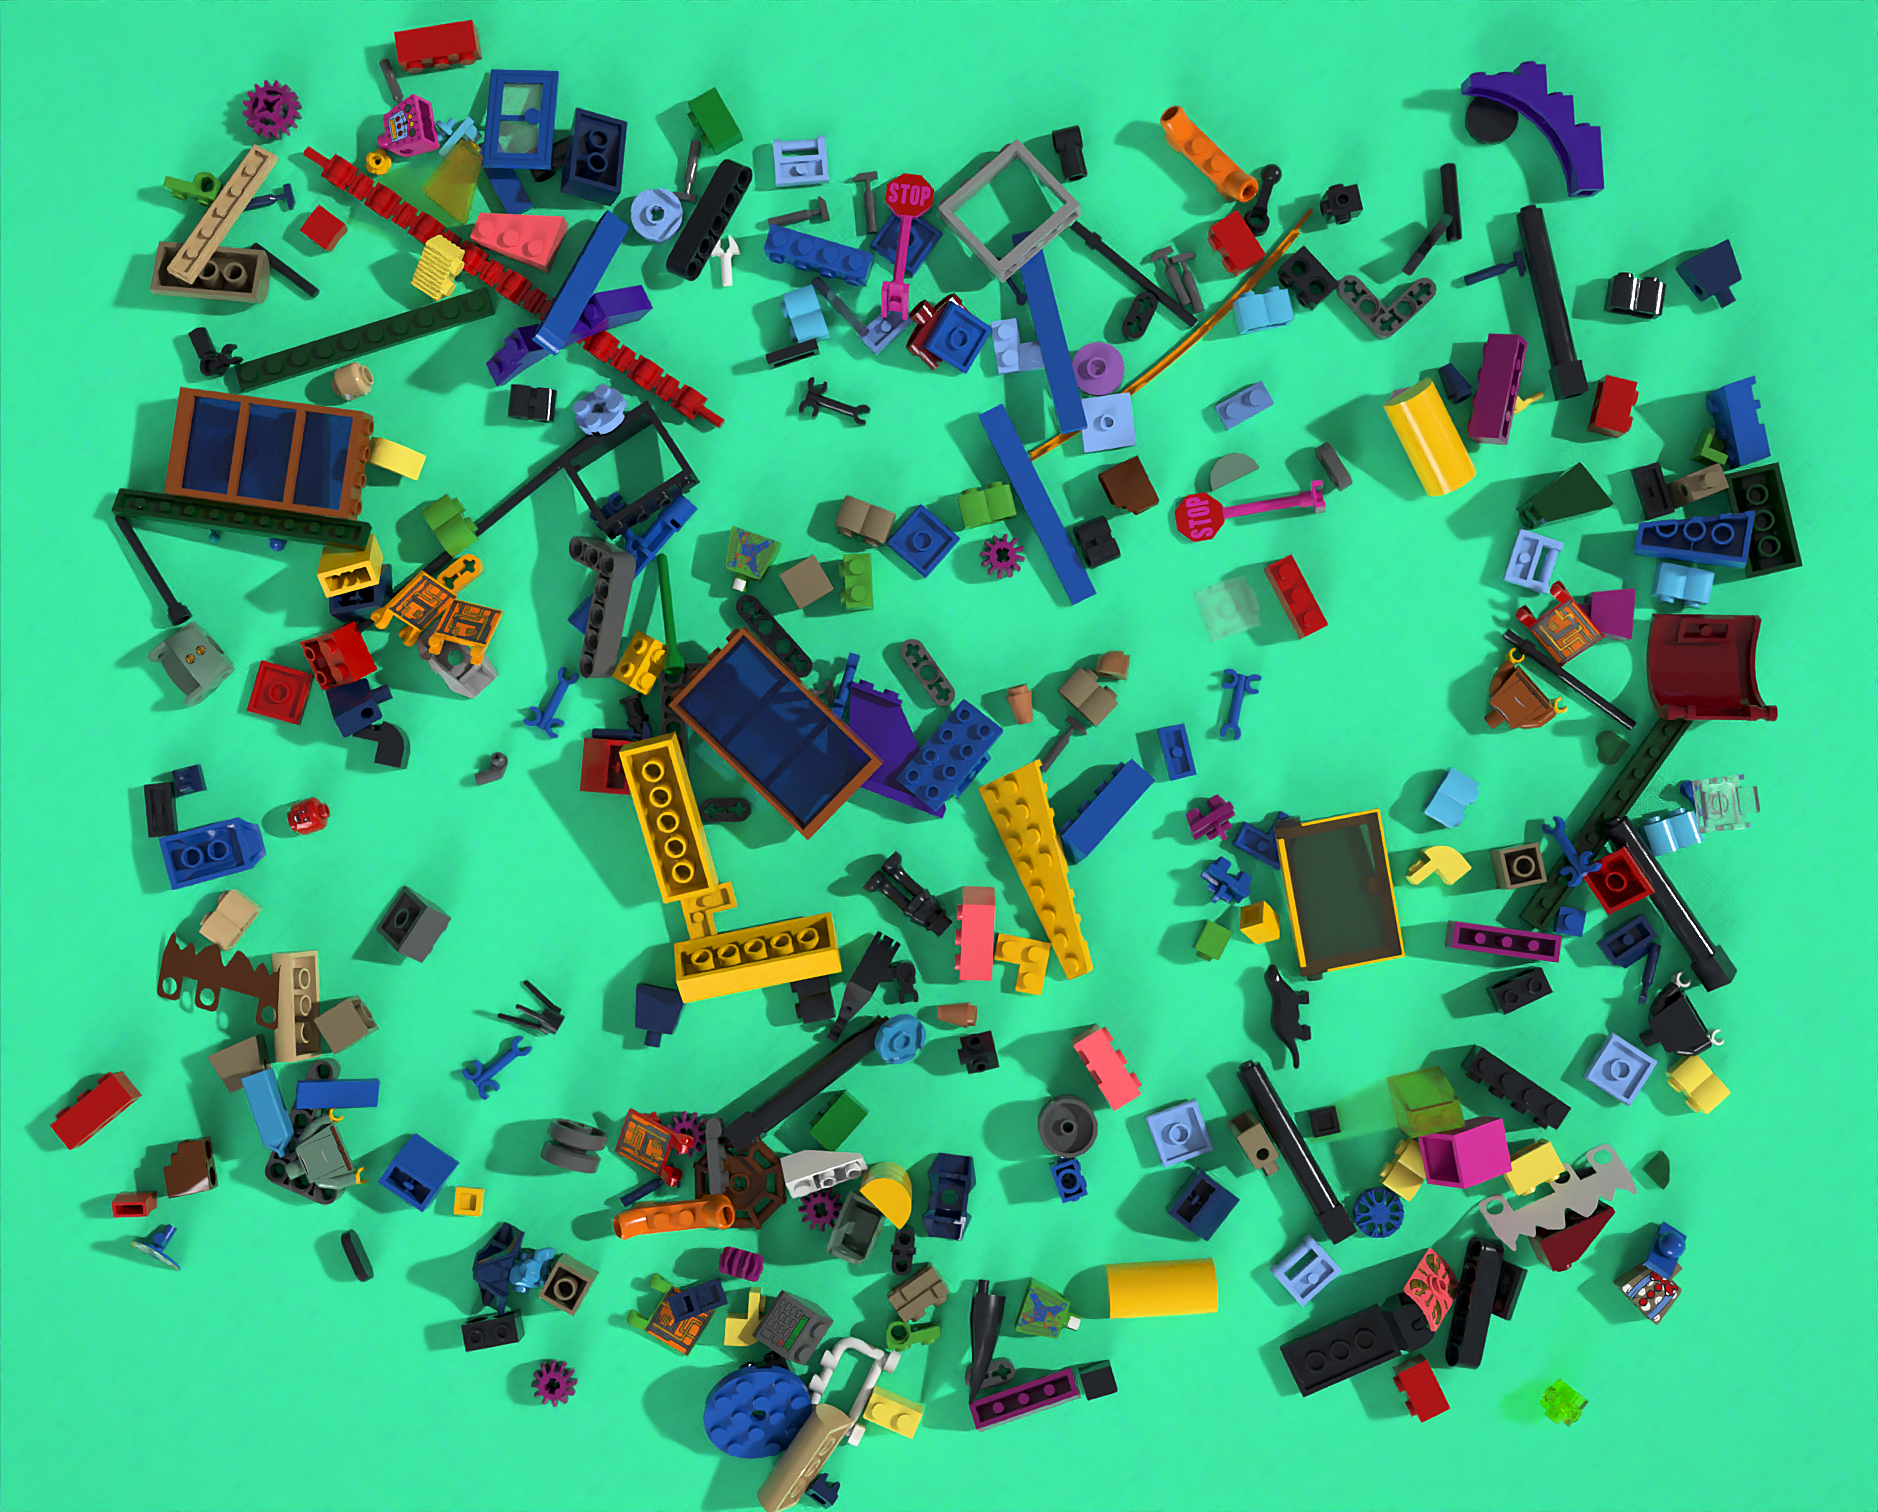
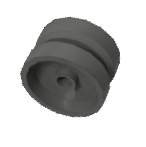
M1061 1094L1051 1098L1042 1106L1038 1115L1037 1128L1043 1144L1051 1153L1060 1157L1074 1158L1084 1154L1093 1146L1097 1137L1098 1123L1091 1107L1083 1099L1075 1095ZM1066 1122H1070L1073 1128L1063 1130V1125Z
M563 1118L551 1119L547 1133L554 1140L544 1142L540 1154L541 1158L568 1170L589 1174L596 1173L601 1158L594 1151H601L605 1148L608 1134L581 1122Z

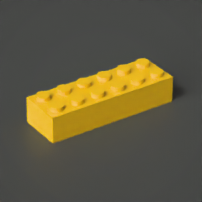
M676 732L624 744L619 751V755L664 904L715 892L719 880Z
M831 912L674 943L676 982L683 1003L842 972L837 933Z

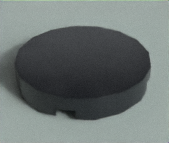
M1476 96L1465 113V127L1469 135L1481 144L1497 145L1504 142L1515 131L1519 120L1518 110L1481 96Z

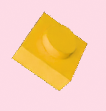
M457 1186L453 1214L480 1217L483 1211L485 1188Z

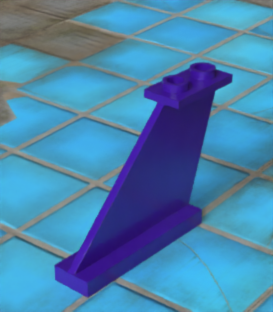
M862 679L859 680V683L852 681L849 727L885 761L861 785V788L943 819L947 809L945 804L938 811H934L896 780L898 775L920 751L901 708L903 701L898 699L899 694L888 689H884L883 693L874 690V684ZM850 737L848 742V765L843 781H846L869 757Z

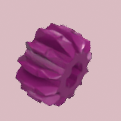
M1003 534L1002 542H999L998 537L993 535L992 541L994 545L985 541L984 546L989 551L980 552L981 557L989 558L981 562V566L987 567L991 565L987 574L992 575L997 570V579H1002L1003 571L1006 572L1008 578H1011L1013 574L1010 568L1019 572L1021 567L1015 562L1021 563L1025 561V557L1016 555L1024 550L1023 546L1014 548L1017 543L1016 538L1007 543V534ZM998 551H1000L1001 554L1002 551H1006L1008 553L1007 562H1005L1004 560L1002 561V563L997 561Z
M685 1110L681 1114L682 1120L675 1114L672 1116L674 1124L667 1123L665 1127L680 1134H683V1128H686V1131L689 1128L693 1131L691 1137L694 1138V1144L686 1153L688 1157H691L693 1155V1148L696 1152L700 1153L703 1150L701 1144H706V1137L702 1135H706L705 1129L707 1127L701 1128L706 1119L702 1118L697 1122V1112H693L689 1119L688 1112Z
M829 1187L826 1193L823 1192V1189L817 1190V1194L815 1192L809 1193V1197L801 1196L800 1201L805 1205L800 1206L798 1212L807 1213L802 1217L801 1221L805 1223L811 1219L812 1222L809 1227L811 1230L815 1228L816 1223L820 1224L819 1229L821 1232L825 1231V1223L829 1227L834 1228L835 1222L833 1219H838L840 1213L837 1211L841 1210L844 1204L835 1203L841 1198L839 1193L832 1197L830 1196L833 1187ZM820 1202L825 1203L827 1212L825 1213L824 1210L822 1214L816 1212L817 1206L815 1204L817 1203L819 1206Z
M728 1246L723 1249L720 1255L718 1270L726 1275L755 1282L759 1280L762 1274L764 1258L759 1254Z
M552 1359L550 1366L548 1363L543 1362L540 1365L541 1370H535L533 1373L536 1380L532 1381L531 1387L538 1388L534 1393L535 1398L541 1395L544 1397L542 1405H546L548 1400H551L553 1407L558 1405L559 1400L566 1404L569 1400L568 1396L575 1394L576 1390L572 1386L578 1383V1379L571 1377L575 1372L574 1368L568 1371L565 1369L567 1366L566 1361H563L560 1366H558L556 1359ZM552 1378L557 1379L555 1383L559 1381L560 1384L557 1388L553 1387L554 1383H549Z

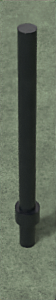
M1077 220L1072 224L1070 229L1085 240V245L1091 250L1096 249L1144 290L1152 293L1161 304L1192 328L1197 323L1198 319L1106 245L1099 234L1095 231L1092 233Z
M1509 628L1503 633L1502 637L1518 648L1517 652L1521 655L1524 654L1525 658L1529 656L1628 730L1633 729L1636 725V721L1535 648L1536 645L1530 640L1522 639Z

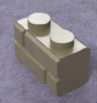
M929 1262L889 1290L887 1297L905 1323L910 1319L912 1322H916L926 1314L925 1309L932 1304L937 1307L948 1299L946 1294L949 1293V1286L934 1264Z

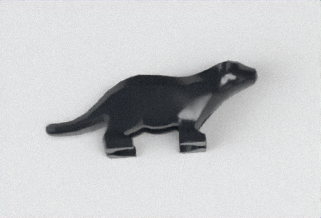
M1270 964L1264 974V980L1272 997L1271 1028L1277 1038L1290 1050L1293 1058V1067L1298 1069L1299 1052L1295 1038L1303 1041L1311 1040L1310 1026H1307V1024L1300 1026L1298 1021L1300 1018L1298 1005L1309 1004V992L1301 990L1297 994L1282 979L1276 965Z

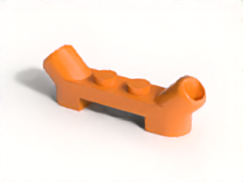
M1181 106L1168 108L1160 118V124L1165 131V138L1168 144L1177 153L1181 151L1217 186L1216 190L1228 201L1246 203L1253 199L1259 188L1257 179L1246 174L1188 118Z
M723 1194L703 1195L701 1199L653 1204V1201L635 1203L629 1210L617 1213L613 1219V1227L617 1237L622 1240L643 1234L716 1227L718 1229H727L734 1223L735 1210L729 1198Z

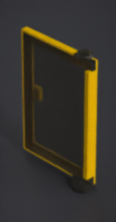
M1369 809L1302 823L1299 815L1274 819V832L1300 976H1306L1307 981H1317L1323 979L1322 973L1405 957L1380 809Z

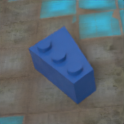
M1755 375L1724 385L1706 396V409L1713 416L1714 428H1716L1715 435L1719 440L1723 441L1725 446L1723 453L1728 455L1726 464L1730 465L1731 470L1771 456L1765 424H1759L1756 409L1761 408L1760 400H1754L1751 385L1756 384Z

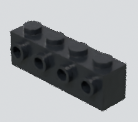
M1474 1044L1460 1067L1468 1071L1465 1076L1477 1084H1480L1482 1081L1490 1086L1488 1089L1490 1093L1501 1100L1503 1097H1506L1512 1101L1510 1104L1512 1108L1523 1115L1525 1112H1528L1534 1116L1532 1121L1545 1130L1548 1126L1557 1130L1571 1110L1570 1106L1481 1046Z

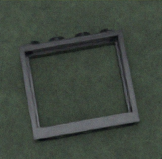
M647 400L626 413L623 421L612 431L605 434H600L598 431L558 457L599 525L611 540L620 534L624 535L629 528L637 523L646 521L651 514L660 508L669 506L674 499L682 494L691 492L690 489L700 483ZM653 424L679 463L682 471L606 519L577 472Z

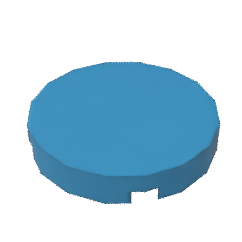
M899 1014L890 1018L880 1027L876 1034L874 1042L876 1052L883 1060L890 1064H903L916 1056L915 1052L918 1049L921 1050L925 1044V1027L915 1016L910 1014Z

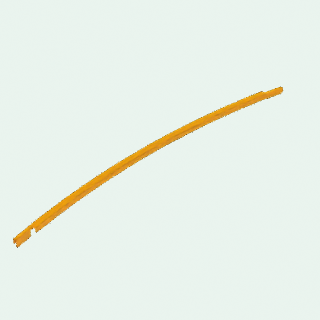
M1311 207L1263 265L1209 320L1159 364L1121 393L1130 392L1131 397L1209 332L1233 308V303L1239 299V295L1249 292L1300 235L1301 232L1298 230L1313 212ZM1081 431L1060 434L1030 452L1031 462L1063 444Z

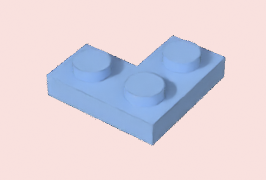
M1016 318L990 322V327L993 328L991 333L998 376L1044 369L1038 341L1020 343Z

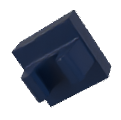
M196 764L172 771L178 797L207 790L201 765Z
M827 1473L820 1475L805 1491L807 1496L825 1509L835 1503L840 1488L838 1481L831 1488L826 1486L825 1480L829 1475Z

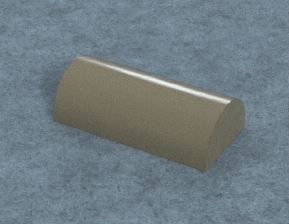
M159 241L150 286L153 294L258 304L265 302L270 285V265L265 250L218 246L191 285L170 274L166 269L184 243Z

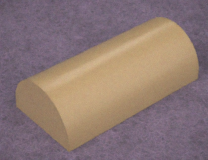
M318 950L271 953L272 974L278 971L280 967L278 1028L274 1030L275 1062H296L320 1057L321 1032L314 1022V1019L320 1016ZM273 1008V1022H274V1020L276 1019V1011H275V1009Z
M818 1404L758 1490L757 1497L762 1507L767 1512H781L795 1506L854 1421L834 1406Z

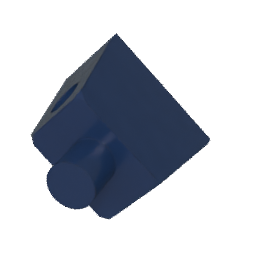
M1729 239L1694 256L1675 268L1699 301L1703 302L1715 296L1721 309L1736 301L1729 287L1742 280V276Z
M366 678L325 690L333 719L344 738L381 719L383 715L379 704L393 699L387 684L372 689Z
M642 982L637 984L635 1027L647 1030L644 1045L659 1048L662 1033L669 1035L675 1033L686 1005L682 1001L679 990Z

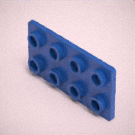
M963 699L898 775L896 780L932 810L938 811L951 794L958 799L992 759L988 750L1003 734V729L967 700Z

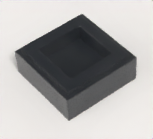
M1334 1105L1308 1110L1314 1138L1341 1132Z

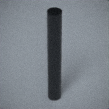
M256 242L251 246V249L265 250L269 265L312 298L319 294L320 290L260 244Z

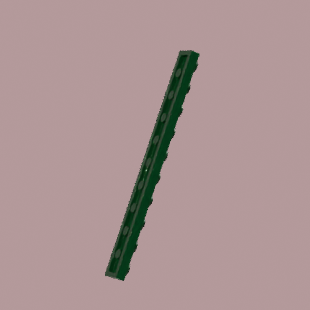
M484 287L235 365L234 368L241 391L246 393L495 315L488 290Z
M119 488L111 510L115 516L360 551H365L372 529L369 522Z
M1676 718L1675 720L1658 719L1571 841L1579 857L1586 851H1593L1595 855L1589 859V864L1595 860L1609 840L1604 831L1607 827L1606 822L1616 815L1621 817L1627 815L1693 720H1684L1683 718ZM1565 853L1561 855L1547 875V882L1539 886L1519 914L1521 919L1539 932L1545 930L1575 888L1567 885L1573 878L1571 872L1568 875L1560 874L1562 868L1572 866Z

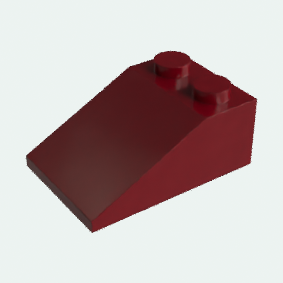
M1598 1199L1596 1209L1588 1218L1573 1210L1565 1213L1564 1229L1552 1230L1540 1226L1535 1227V1237L1527 1236L1538 1261L1553 1272L1568 1270L1572 1267L1571 1263L1578 1261L1615 1214V1210Z

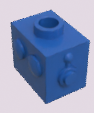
M1058 1157L1057 1160L1048 1163L1062 1203L1075 1202L1080 1197L1088 1195L1086 1179L1084 1176H1081V1165L1075 1157Z

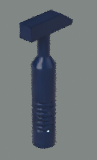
M291 184L283 185L284 194H268L252 198L244 211L272 205L277 200L287 199L289 209L293 210L296 202Z
M1521 250L1513 253L1515 261L1511 263H1500L1464 276L1465 284L1470 286L1501 275L1507 269L1517 266L1519 276H1524L1526 266Z
M647 721L643 722L642 733H634L632 730L593 728L592 737L595 739L615 740L642 738L644 740L651 738L652 728Z
M1656 943L1650 944L1641 980L1643 988L1638 1004L1645 1005L1648 997L1646 996L1648 987L1653 983L1658 956L1661 950V945Z
M673 1163L667 1165L670 1167H674ZM655 1178L621 1197L620 1199L624 1207L661 1188L664 1183L663 1179ZM681 1180L677 1181V1188H680Z

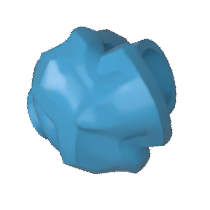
M551 1247L538 1249L535 1255L519 1252L517 1260L512 1262L507 1278V1283L514 1285L513 1291L529 1294L530 1289H536L540 1285H544L552 1267L555 1249Z

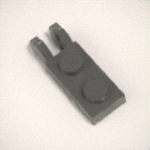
M717 1116L707 1120L705 1126L707 1127L705 1130L711 1195L722 1194L726 1191V1187L729 1186L728 1170H724L723 1160L727 1159V1148L721 1139L724 1134L722 1130L725 1128V1123L722 1118Z

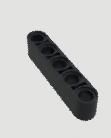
M725 159L720 163L668 256L666 262L668 272L690 282L698 278L752 181L753 174L750 167L730 159Z
M1474 1236L1468 1242L1445 1350V1359L1449 1366L1475 1370L1481 1364L1504 1255V1247L1499 1240Z

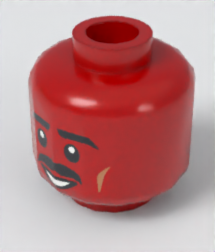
M315 797L295 802L287 813L291 829L294 832L298 831L302 835H308L324 829L327 826V818L330 817V810L325 802L321 803Z

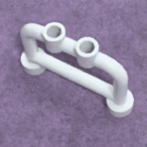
M846 1337L839 1340L831 1352L825 1351L819 1364L824 1368L820 1376L814 1374L807 1389L812 1391L810 1399L813 1412L819 1404L821 1396L845 1349L854 1348L875 1359L848 1415L854 1422L845 1435L849 1437L847 1442L857 1447L866 1429L865 1426L857 1423L882 1369L893 1374L902 1354L891 1350L890 1354L858 1338Z

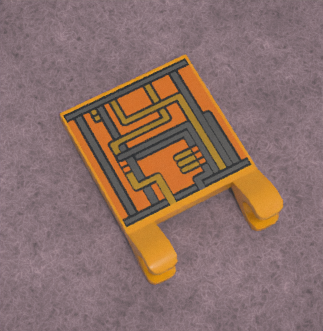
M422 570L388 604L373 611L370 618L379 629L386 628L393 615L410 625L402 628L398 635L403 639L404 645L412 647L420 633L458 596Z
M455 599L447 607L435 633L429 638V653L439 655L444 640L471 646L470 655L472 658L470 663L481 665L485 651L499 624L503 611Z

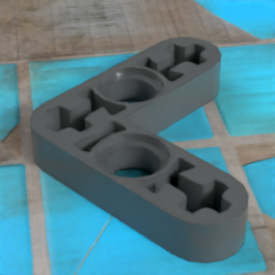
M1347 275L1343 277L1336 288L1338 297L1377 338L1383 340L1392 337L1436 294L1435 283L1429 278H1420L1386 308L1356 276ZM1352 283L1355 286L1353 292L1357 296L1360 292L1364 295L1354 303L1352 300L1356 296L1351 291L1348 293L1344 292L1345 284L1350 285ZM1418 286L1421 288L1424 286L1428 287L1427 295L1423 294L1417 301L1413 299L1420 290ZM1370 301L1374 305L1373 313H1363L1360 309L1361 302ZM1400 302H1406L1410 305L1411 313L1409 315H1401L1398 312L1397 306ZM1393 316L1396 320L1389 326L1390 332L1388 330L1382 332L1380 330L1381 322L1386 323Z

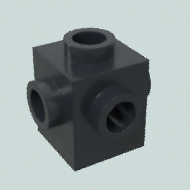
M1336 184L1328 188L1322 200H1320V211L1322 216H1326L1327 223L1336 222V225H1342L1352 221L1351 218L1360 215L1363 211L1358 184L1345 187L1344 184Z
M991 1030L960 1037L962 1048L957 1049L960 1064H966L968 1075L999 1068Z

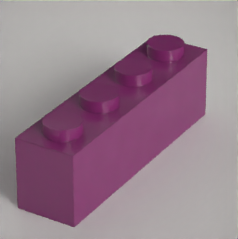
M1489 333L1488 340L1483 345L1484 360L1482 367L1478 371V390L1472 400L1474 408L1472 419L1468 421L1467 425L1468 436L1476 443L1508 445L1528 342L1520 335Z
M1448 920L1445 947L1559 963L1562 936Z
M1071 1368L978 1399L973 1404H969L976 1430L983 1432L1082 1397L1074 1372Z

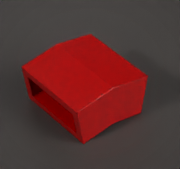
M318 205L307 218L300 231L325 250L332 252L348 229L345 223Z
M132 1191L117 1194L111 1202L113 1217H147L153 1209L157 1208V1191Z

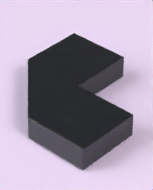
M1447 212L1444 213L1402 269L1408 276L1413 274L1450 225L1453 216Z

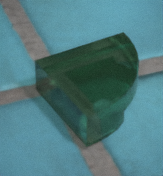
M1659 1151L1642 1170L1661 1189L1664 1190L1670 1180V1162L1663 1151Z

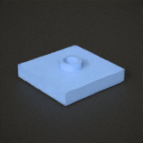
M1130 392L1081 399L1088 425L1087 429L1080 430L1084 453L1137 445Z
M1610 1032L1582 1077L1630 1107L1658 1061Z
M1195 1098L1145 1116L1164 1168L1214 1150Z

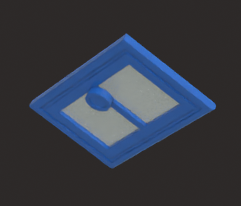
M491 70L482 157L483 168L551 169L559 71Z

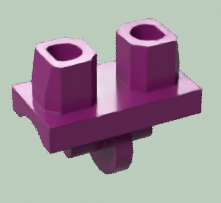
M1218 794L1206 802L1212 811L1207 816L1203 817L1198 808H1194L1186 813L1189 829L1195 841L1205 834L1209 841L1217 836L1221 841H1225L1227 839L1225 831L1232 827L1228 820L1235 816L1234 807L1231 802L1226 803Z

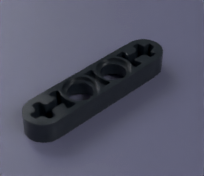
M752 595L740 597L736 604V610L743 620L798 678L809 676L813 670V663L808 655L757 598ZM745 601L748 603L755 602L753 609L758 614L761 610L764 612L763 615L757 617L753 624L750 622L751 619H754L751 613L748 611L742 612L744 609L742 604ZM762 620L772 621L773 630L771 633L762 634L759 631L758 626ZM781 639H787L791 643V649L786 654H781L776 650V644ZM796 649L800 652L795 655L799 661L803 662L806 660L808 662L805 665L807 671L804 673L801 670L795 672L794 669L797 666L792 659L789 663L785 661V659L794 654Z

